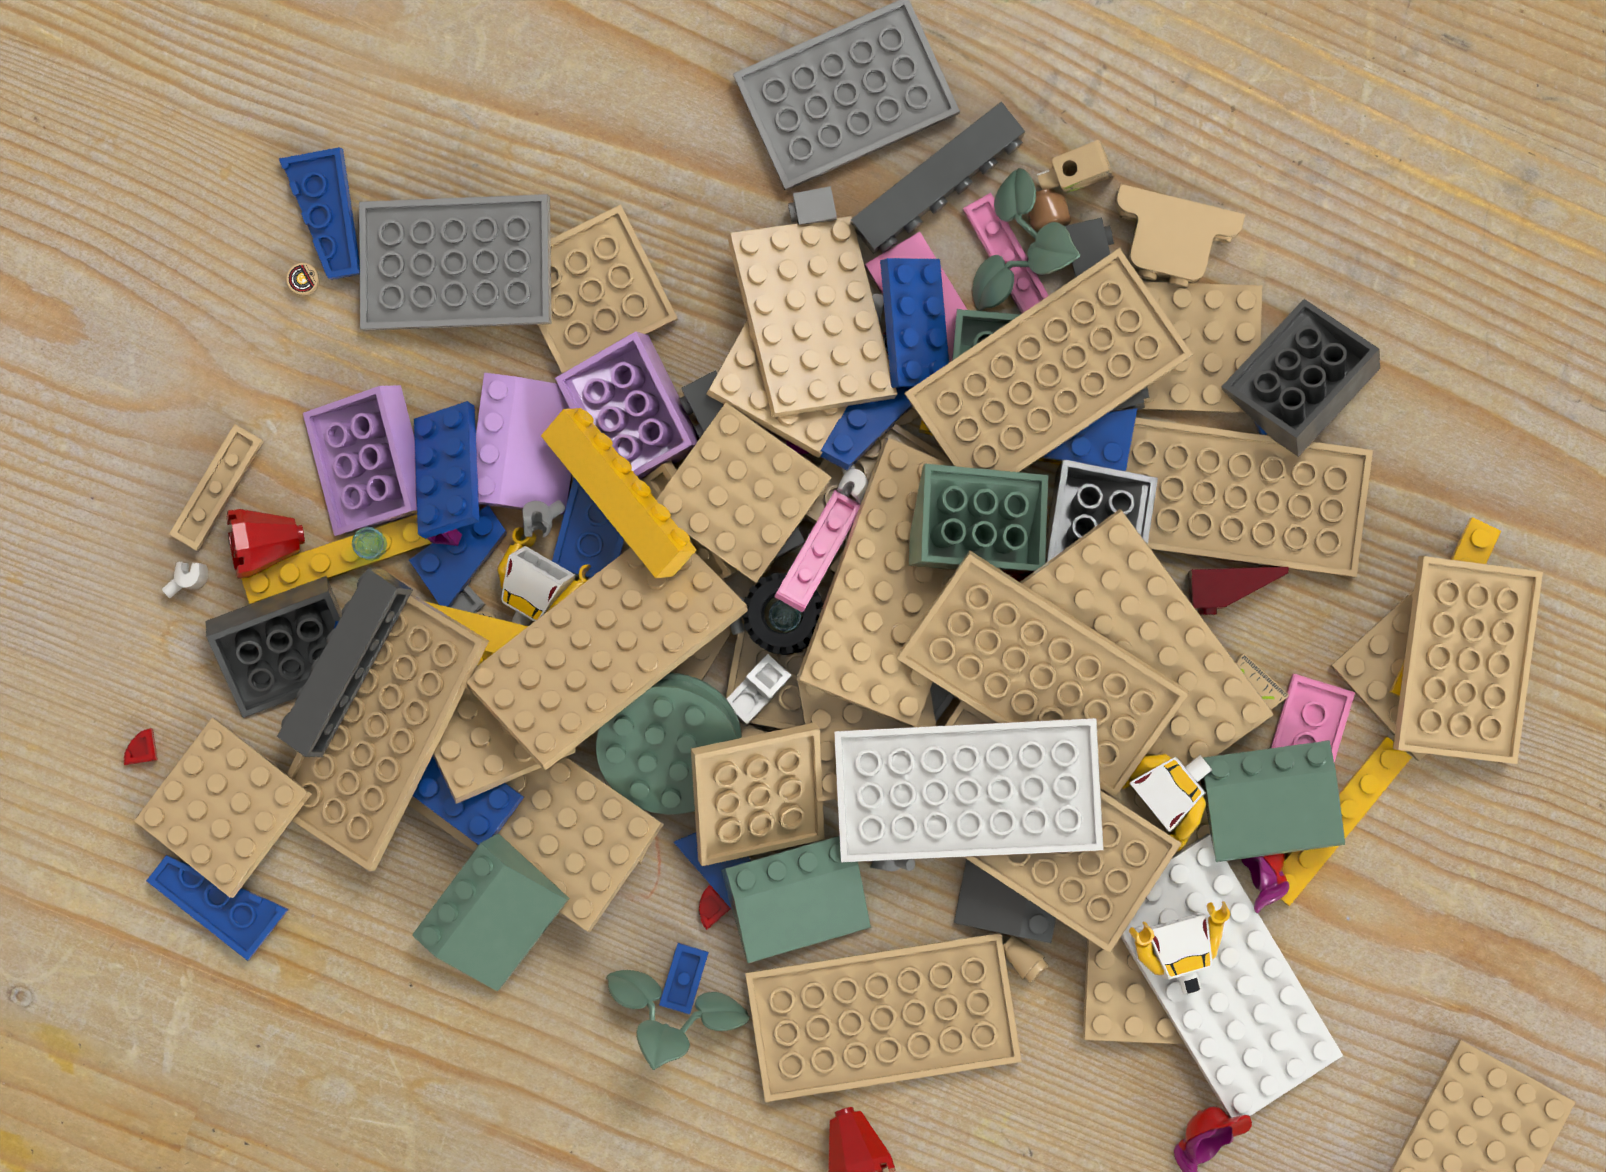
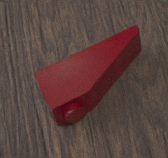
M1289 567L1192 569L1188 571L1189 601L1198 610L1200 616L1217 615V609H1223L1288 574Z

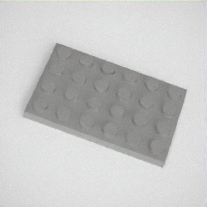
M909 0L893 2L733 73L736 84L785 191L960 114V110Z
M548 194L359 202L361 330L552 324L550 196Z

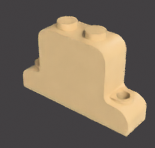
M1120 184L1115 199V209L1119 213V217L1135 221L1128 261L1135 271L1138 272L1139 277L1151 281H1156V278L1160 277L1168 279V284L1187 288L1188 283H1197L1204 275L1212 242L1231 243V240L1241 231L1245 218L1243 213Z

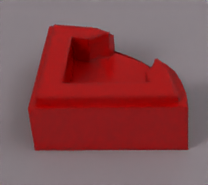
M153 728L139 732L131 740L124 753V765L158 760Z
M711 885L705 889L699 903L700 919L707 930L731 909Z

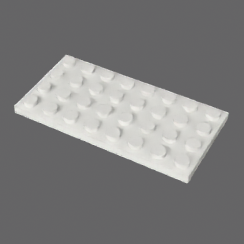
M1097 718L834 731L841 862L1104 850Z
M1211 834L1205 835L1175 854L1122 934L1121 939L1229 1118L1242 1115L1251 1116L1342 1057L1343 1054L1259 914L1254 911L1253 904L1228 862L1215 861ZM1222 901H1225L1230 910V917L1224 922L1222 939L1217 956L1212 960V967L1197 972L1201 990L1183 994L1178 977L1164 979L1161 975H1155L1138 959L1135 939L1129 933L1131 927L1140 933V929L1144 928L1143 921L1151 927L1196 913L1207 914L1209 918L1207 904L1212 902L1215 911L1222 907Z

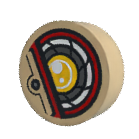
M298 263L289 269L286 281L292 292L299 296H308L317 290L320 278L313 266L307 263Z

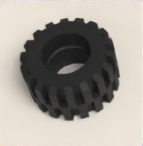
M787 572L773 573L771 576L759 579V582L755 586L752 585L749 589L750 592L743 601L748 609L742 615L744 619L743 625L750 638L766 651L781 655L799 653L809 646L824 605L820 594L816 590L803 612L800 625L795 630L788 633H778L772 630L765 620V608L768 602L774 598Z

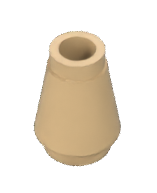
M1012 936L1003 945L1005 956L1022 980L1026 978L1032 983L1049 965L1044 961L1045 956L1015 936Z

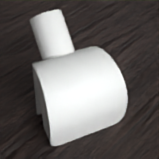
M855 465L848 471L842 468L844 476L837 488L838 492L847 497L851 493L856 502L861 504L868 485L866 476L862 471L855 469Z
M177 562L174 579L163 587L162 591L169 598H172L182 588L193 590L201 588L208 579L207 565L192 563L189 572L188 563Z

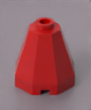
M244 509L227 511V525L232 526V532H228V539L234 570H237V579L252 577L299 552V544H305L302 525H296L294 518Z
M848 1107L835 1112L836 1117L830 1120L829 1172H883V1169L887 1167L889 1172L896 1171L891 1154L861 1111L854 1112L853 1107Z

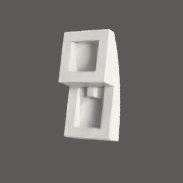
M769 654L746 676L745 680L727 698L738 720L745 726L758 715L792 676Z

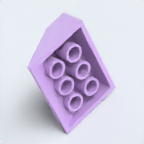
M635 331L555 378L569 408H582L593 417V423L601 433H604L611 439L614 449L620 456L629 461L632 466L631 470L639 479L646 477L668 461L675 464L683 460L700 439L647 334Z
M484 373L476 431L478 496L480 505L523 510L524 505L531 501H541L550 506L557 500H560L566 509L571 473L541 437L543 432L563 409H570L558 384L516 376Z
M401 385L378 386L303 413L334 536H340L417 514L415 438Z

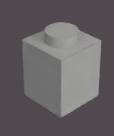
M831 186L793 193L794 202L788 203L791 222L797 221L799 225L837 220Z

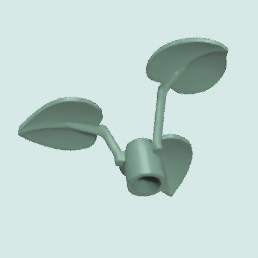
M1021 168L1013 171L1002 183L995 196L994 208L999 219L1005 222L1012 221L1015 218L1016 222L1035 238V242L1028 249V261H1008L1005 264L1002 256L993 255L980 265L974 277L972 290L974 303L979 311L998 306L1008 298L1014 285V274L1010 270L1012 267H1029L1034 273L1044 275L1057 272L1080 257L1068 230L1058 222L1048 223L1037 233L1023 220L1022 214L1029 213L1034 207L1036 189L1029 173Z
M634 970L615 971L606 976L608 990L614 1000L620 1005L631 1009H641L646 1005L649 1008V1020L639 1024L636 1037L641 1052L652 1070L659 1068L665 1063L677 1060L688 1052L690 1043L685 1032L696 1019L701 1018L703 1025L708 1029L728 1031L743 1026L750 1018L748 1012L731 997L719 992H706L696 999L695 1007L698 1011L694 1012L679 1030L670 1027L668 1024H661L655 1021V1004L652 1001L661 998L662 990L652 977Z

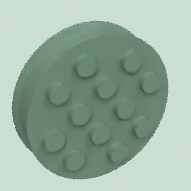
M669 673L599 728L596 740V754L601 772L611 788L643 810L658 814H684L695 811L691 748L742 738V733L733 707L719 691L698 678L680 673Z

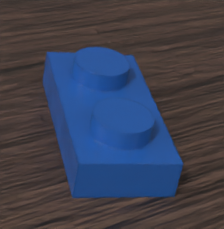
M682 943L677 944L660 1000V1006L691 1014L708 957V951Z

